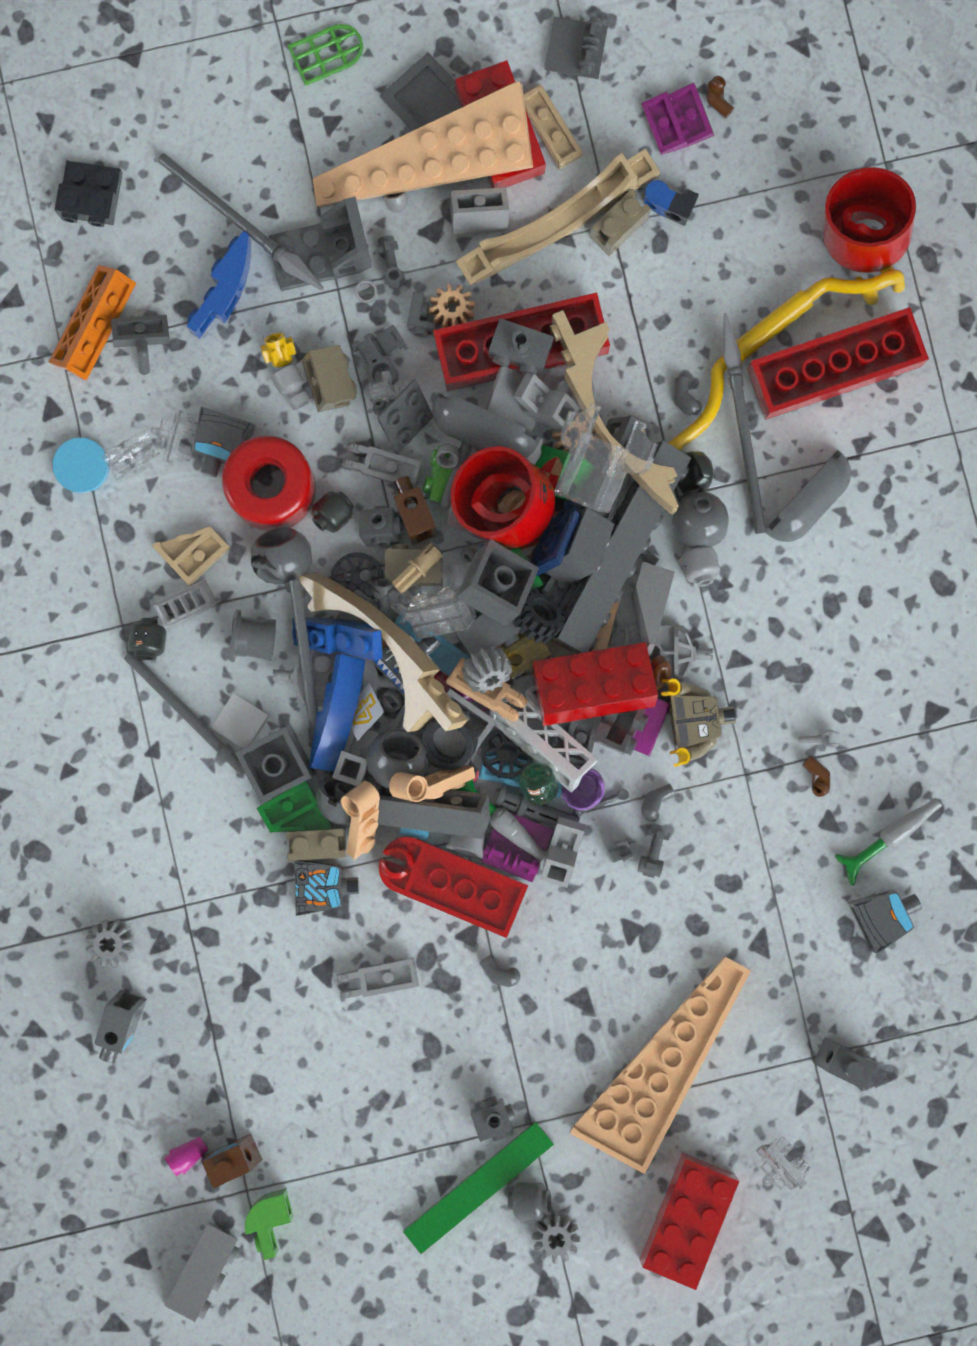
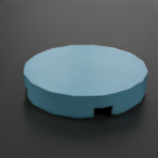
M73 438L64 442L57 449L53 458V472L57 481L65 489L75 493L92 492L106 481L109 473L108 456L105 450L95 441L88 438Z

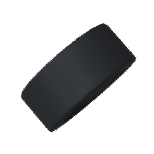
M434 718L424 729L421 737V743L427 752L426 758H428L432 765L443 770H456L464 766L473 756L478 745L477 731L472 722L468 720L461 728H457L465 738L466 746L460 755L450 757L442 754L434 744V734L441 727Z

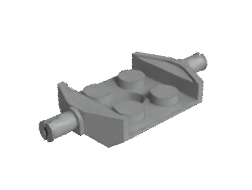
M618 625L608 649L642 643L638 625ZM660 625L655 647H657L659 655L665 656L666 660L671 664L670 679L674 678L683 682L693 661H696V659L713 660V655H705L712 654L713 648L696 649V647H693L684 626Z
M310 650L317 706L323 707L326 683H329V677L333 673L335 656L338 654L352 655L340 652L327 654ZM300 658L291 671L273 669L274 675H281L273 676V681L290 682L293 684L300 704L306 706ZM365 659L360 693L369 683L375 694L381 687L396 688L386 676L381 677L378 674L375 664L371 660Z

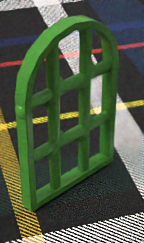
M338 24L288 45V48L295 62V67L298 69L305 86L344 69H348L357 63L362 56L363 42L361 35L356 29L350 25ZM345 29L351 32L337 38L334 30ZM330 32L332 36L331 41L316 47L313 39ZM356 35L360 44L343 51L340 45L342 40ZM309 42L311 46L309 50L295 56L292 48ZM335 44L338 49L337 54L321 60L318 52ZM359 49L357 56L348 62L346 59L347 54ZM314 53L317 61L301 69L297 60ZM341 57L344 65L327 72L325 69L326 63ZM320 66L323 74L306 81L303 73Z

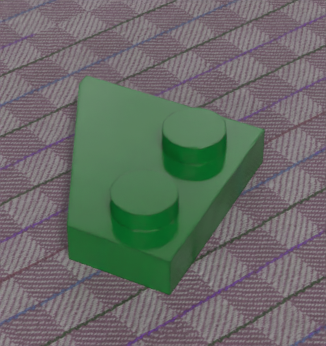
M307 780L256 808L270 833L328 830L333 828L330 821L322 816L318 810L316 796Z

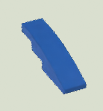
M343 654L335 656L332 682L326 683L323 709L317 712L309 768L329 772L335 771L341 751L345 749L362 685L365 659Z

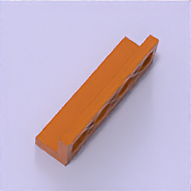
M98 265L49 363L87 381L112 332L111 319L119 318L136 282L117 269ZM104 275H106V277H105L103 283L100 284L101 281H102V279H103V277H104ZM67 351L63 361H61L64 353Z

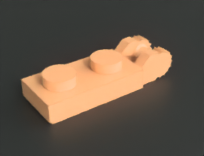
M461 658L448 677L446 684L492 711H497L503 718L512 722L516 721L519 717L518 712L502 702L505 697L509 703L524 708L528 703L527 698L510 688V685L505 682L502 683V687L494 688L493 692L491 690H487L483 694L479 691L473 692L463 677L462 667L466 659Z

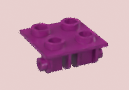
M511 813L535 843L545 852L553 830ZM494 828L483 853V858H481L483 863L532 883L541 863Z

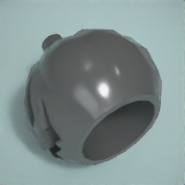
M277 528L265 532L255 540L251 548V566L257 577L266 583L274 585L284 584L286 591L289 593V580L299 579L302 575L306 574L312 563L311 545L302 533L293 528Z
M391 729L379 734L368 747L366 759L369 774L374 777L377 783L385 788H389L392 776L398 772L425 777L428 772L429 761L426 758L427 752L421 743V739L416 734L402 729Z

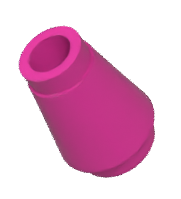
M199 1136L169 1150V1154L164 1159L177 1177L181 1173L185 1174L209 1149Z

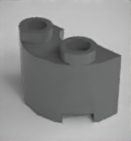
M646 709L605 715L596 730L593 741L621 754L631 756L637 744V740L634 739L637 730L641 732L644 730L649 716L644 714Z

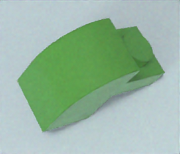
M287 1188L270 1192L260 1197L252 1206L245 1221V1234L254 1232L258 1234L254 1236L255 1246L258 1253L262 1252L264 1260L276 1257L278 1252L273 1227L291 1223L293 1218Z

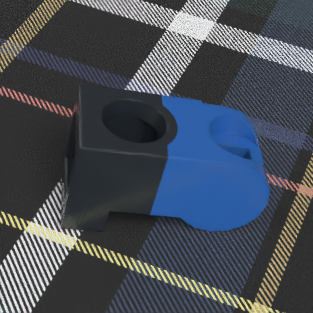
M656 180L647 185L643 200L644 204L651 208V211L685 226L699 194L689 190L687 195L684 196L669 189L663 181Z

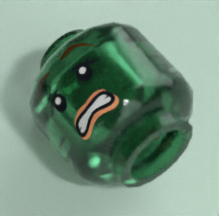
M532 763L526 766L520 773L519 786L528 803L543 805L549 803L557 796L559 786L554 771L550 766L542 763Z

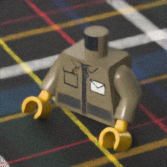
M674 678L662 679V682H666L669 685L668 692H661V694L669 696L668 702L671 704L669 710L675 750L670 751V755L674 753L678 755V763L673 764L674 767L687 764L689 761L701 758L716 745L717 738L722 736L720 725L736 723L734 707L718 708L716 697H711L708 690L693 683L680 682Z

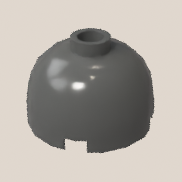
M703 491L693 492L681 499L672 521L674 535L679 541L693 548L697 545L713 547L719 544L727 534L729 515L725 504L714 494Z
M334 772L325 775L324 780L320 779L316 791L318 810L322 816L332 823L348 825L351 823V817L344 811L341 805V798L356 786L332 778Z

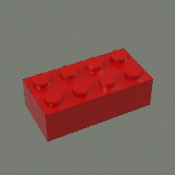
M508 60L456 78L455 90L461 107H464L516 82ZM527 111L526 118L533 168L487 176L491 188H507L545 174L546 162Z
M646 642L533 661L532 675L543 726L646 709L656 705L658 692Z
M682 1152L641 1254L640 1262L642 1268L697 1290L740 1182L736 1175Z

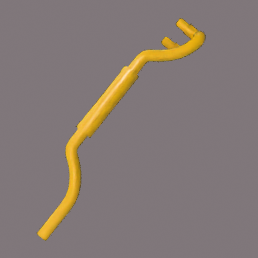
M891 266L880 271L881 274L873 278L863 279L858 276L854 280L828 277L815 282L805 291H798L736 340L741 353L740 361L743 362L812 308V302L824 293L831 291L843 294H861L868 305H875L879 300L878 290L890 285L891 289L896 293H900L905 289L903 273ZM723 355L713 364L711 369L710 394L703 412L691 425L668 442L678 450H681L702 434L715 419L719 411L724 391V373L728 369Z

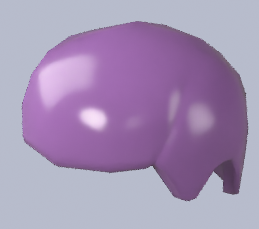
M591 768L581 777L579 786L572 793L564 786L562 787V798L569 807L576 810L591 809L598 805L604 796V779L597 770Z

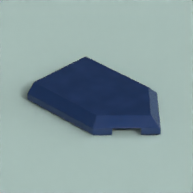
M571 495L563 502V509L559 511L555 518L552 517L539 539L530 563L539 568L536 576L561 565L579 522V512L574 497Z

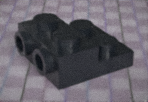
M66 160L62 184L59 183L55 212L61 217V220L69 223H77L78 220L88 221V224L96 227H104L105 224L114 225L123 174L120 168Z

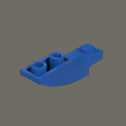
M245 231L239 237L235 236L228 245L229 251L223 259H217L212 266L211 277L217 285L216 287L212 286L209 288L204 296V303L199 309H194L187 319V328L198 339L203 336L215 318L226 323L241 297L249 273L252 245L250 237Z
M305 617L309 648L311 650L327 654L340 652L373 661L382 659L381 630L373 629L369 624L362 622ZM292 618L293 642L295 646H298L294 618Z

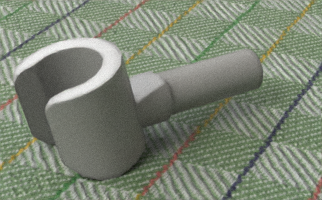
M825 730L822 735L799 737V744L823 743L825 746L836 748L840 744L830 743L829 737L832 734L837 735L840 733L833 730Z

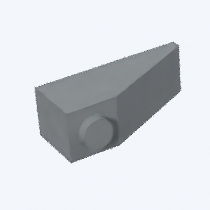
M642 562L639 572L635 571L632 575L629 587L634 588L631 600L641 642H646L650 656L656 644L675 571Z

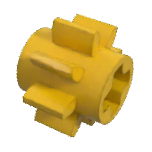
M278 332L264 339L265 345L260 347L265 363L272 362L274 367H283L292 362L291 355H295L296 350L291 336L285 338L284 333Z

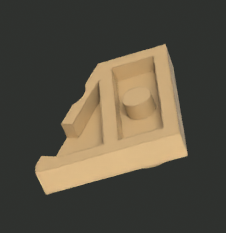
M211 527L152 545L189 586L230 549L227 543Z

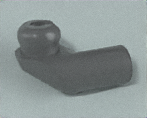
M676 377L674 389L675 405L687 415H698L702 410V404L688 393L689 378Z
M671 784L646 794L641 811L647 821H656L660 816L658 811L661 802L675 797Z
M491 955L479 962L493 984L512 987L520 980L521 975L518 969L514 967L508 970L499 969Z

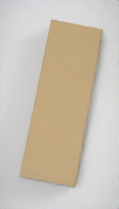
M542 84L524 93L525 109L530 122L558 169L560 170L582 157L583 152Z

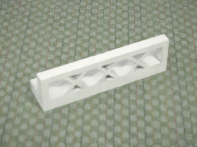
M514 686L512 687L513 690L519 692V694H522ZM504 697V699L502 700V702H504V703H507V702H508L505 697ZM529 701L522 708V712H518L519 717L513 722L500 716L497 711L494 712L490 709L489 716L497 721L494 726L500 729L503 734L526 754L530 755L535 762L542 765L543 769L547 770L551 776L571 793L579 786L581 777L598 760L558 724L543 726V730H532L528 727L527 718H538L542 722L541 715ZM548 737L561 738L564 741V748L551 747L548 744ZM569 755H580L587 762L578 770L569 762Z

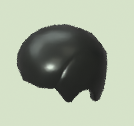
M690 451L684 453L691 457L687 465L689 471L685 478L678 482V487L683 494L687 495L693 492H704L709 488L713 480L714 469L712 461L704 452Z

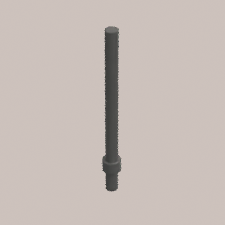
M129 652L124 657V660L217 752L216 756L223 763L227 762L243 777L245 772L235 755L236 751L228 743L225 745L140 659L134 658V653Z

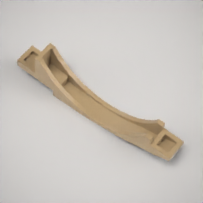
M646 149L628 160L621 153L593 181L566 202L522 228L502 236L483 240L479 243V247L458 259L456 264L470 286L535 254L610 210L613 204L621 200L631 189L635 191L659 176L660 170Z
M564 311L553 314L552 325L549 326L551 334L554 336L555 342L560 340L564 349L561 351L564 363L567 367L572 366L565 370L564 378L586 419L617 462L666 511L670 514L675 513L679 505L669 484L675 482L674 478L677 477L675 469L648 462L625 449L607 430L595 406L592 390V371L599 351L608 339L607 334L610 329L607 323H602L574 335Z
M317 572L306 573L299 578L302 586L313 598L307 605L311 612L330 609L344 611L359 617L374 629L381 630V637L392 651L402 676L405 694L403 727L407 732L424 729L433 718L437 720L445 731L461 728L468 721L462 713L461 707L452 701L444 691L443 685L434 679V675L440 669L407 633L372 604L336 581Z

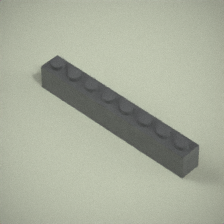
M664 440L653 443L645 460L675 469L677 477L674 478L675 482L669 484L675 496L676 491L674 489L678 482L682 481L689 471L687 465L691 457ZM633 480L612 520L614 524L611 532L612 540L602 555L603 563L601 568L595 574L592 573L579 581L564 609L565 614L563 616L566 617L565 626L552 639L575 654L591 652L598 641L596 636L600 628H603L611 617V613H609L611 607L622 597L624 592L622 587L626 579H629L634 574L637 568L635 562L650 544L648 538L651 532L657 529L662 522L663 515L661 514L664 508L651 498L635 480Z

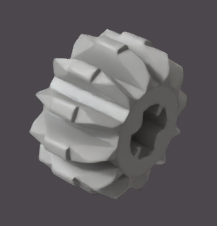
M491 646L486 650L481 648L479 652L471 653V658L464 660L462 672L465 681L472 691H479L483 694L487 690L493 692L494 688L502 687V683L510 679L509 675L512 673L509 659L502 649H495Z
M109 920L102 921V928L94 925L92 930L95 935H87L86 940L93 942V945L86 947V951H95L91 961L95 962L101 958L100 967L102 968L106 967L109 962L112 968H116L119 966V960L123 963L129 960L126 953L134 952V948L127 945V943L134 941L135 937H126L125 934L129 931V926L119 930V920H115L112 926ZM113 938L116 942L113 946L116 947L107 949L105 944L108 942L105 940Z
M555 1212L554 1220H550V1217L545 1214L543 1218L545 1225L541 1222L535 1223V1228L539 1232L532 1233V1240L538 1241L534 1245V1250L536 1252L542 1251L541 1258L543 1260L552 1255V1262L556 1264L558 1256L561 1255L566 1262L569 1260L567 1251L573 1254L577 1253V1247L574 1244L579 1243L581 1239L579 1235L574 1233L578 1231L577 1224L569 1225L571 1217L568 1215L560 1221L559 1212ZM558 1233L561 1234V1241L556 1239L554 1243L551 1242V1234L553 1236H556Z

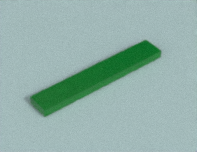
M537 1121L533 1122L407 1226L403 1233L420 1254L424 1253L554 1145L553 1141Z

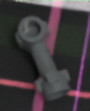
M392 235L380 237L377 249L378 253H383L387 268L385 275H383L385 285H388L393 290L400 289L405 281L404 271L398 268L394 251L399 249L398 243Z
M378 579L373 585L374 597L378 599V610L395 623L397 613L394 608L389 606V599L394 596L393 584L389 579Z
M653 823L652 828H649L648 835L652 836L648 856L642 855L638 865V872L643 873L642 875L651 878L661 876L664 861L658 859L663 840H669L670 833L668 832L670 827Z

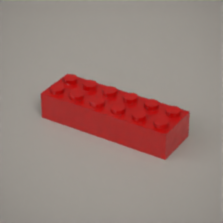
M591 293L433 330L446 391H453L496 380L501 366L492 361L493 358L489 357V348L500 318L552 336L549 328L552 325V316L563 310L574 335H577L605 323L598 293ZM609 338L600 349L598 356L609 353ZM560 340L557 342L553 341L544 369L565 364L561 355V351L564 349ZM509 364L508 368L524 374L519 371L520 367Z
M911 307L752 360L747 367V372L764 419L767 420L922 367L929 360Z

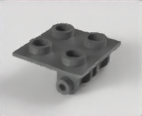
M595 16L590 17V20L587 22L554 17L545 70L599 79L608 26L602 25L600 23L601 19Z
M413 379L391 403L382 399H378L373 403L372 410L377 415L378 422L396 454H399L433 418L430 407L416 379Z

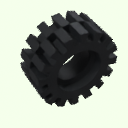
M534 588L533 590L530 589L522 611L514 619L515 622L513 624L515 627L519 626L521 628L519 630L521 634L524 632L527 634V639L531 640L534 638L535 643L542 641L544 644L548 641L550 642L565 626L566 617L563 616L565 611L564 609H559L561 606L559 601L556 603L553 601L555 597L552 595L548 597L546 596V591L542 590L539 593V590Z

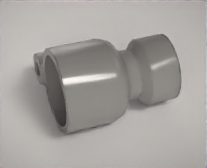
M302 361L286 366L271 377L278 391L282 395L289 397L288 402L293 411L302 408L312 401L308 391L302 388L303 384L308 381Z

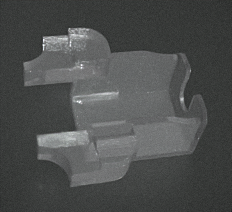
M591 403L583 412L576 413L570 410L561 431V441L569 449L553 493L598 512L609 513L621 489L626 473L636 475L646 473L652 466L653 456L658 444L648 439L645 432L646 424L636 421L626 448L594 437L591 433L601 406Z

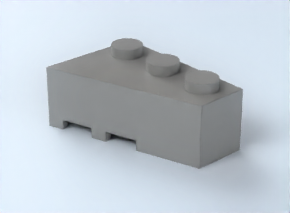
M207 1223L164 1306L195 1323L198 1317L204 1319L212 1304L207 1299L212 1290L218 1292L226 1276L221 1273L226 1262L232 1264L240 1249L235 1246L238 1239Z

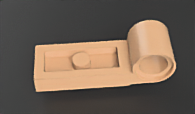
M464 765L456 770L441 769L425 777L398 772L392 776L389 789L394 797L413 802H419L426 798L436 799L443 796V792L449 789L461 788L465 786V782L474 779V767Z
M367 781L361 782L341 798V805L344 811L351 817L346 853L354 860L362 853H368L374 847L375 834L378 827L380 796L377 789Z

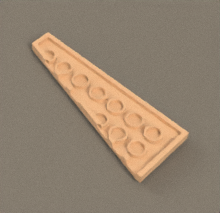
M516 82L314 177L313 185L316 206L322 208L336 205L343 199L356 196V201L533 168L521 82Z
M724 956L572 1126L570 1134L645 1174L751 970Z

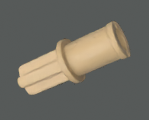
M429 544L413 561H408L410 565L392 582L393 586L400 593L405 592L417 579L426 577L425 573L443 557L435 546Z

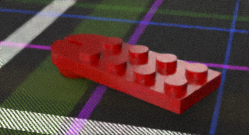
M400 837L386 846L382 852L383 854L406 862L405 867L380 858L379 875L389 889L505 938L508 937L527 891V884L413 837Z

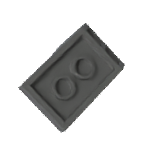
M356 196L343 199L320 216V224L268 235L270 239L285 247L288 252L297 254L319 282L362 273L372 267ZM274 261L281 291L310 285L285 272L281 264Z

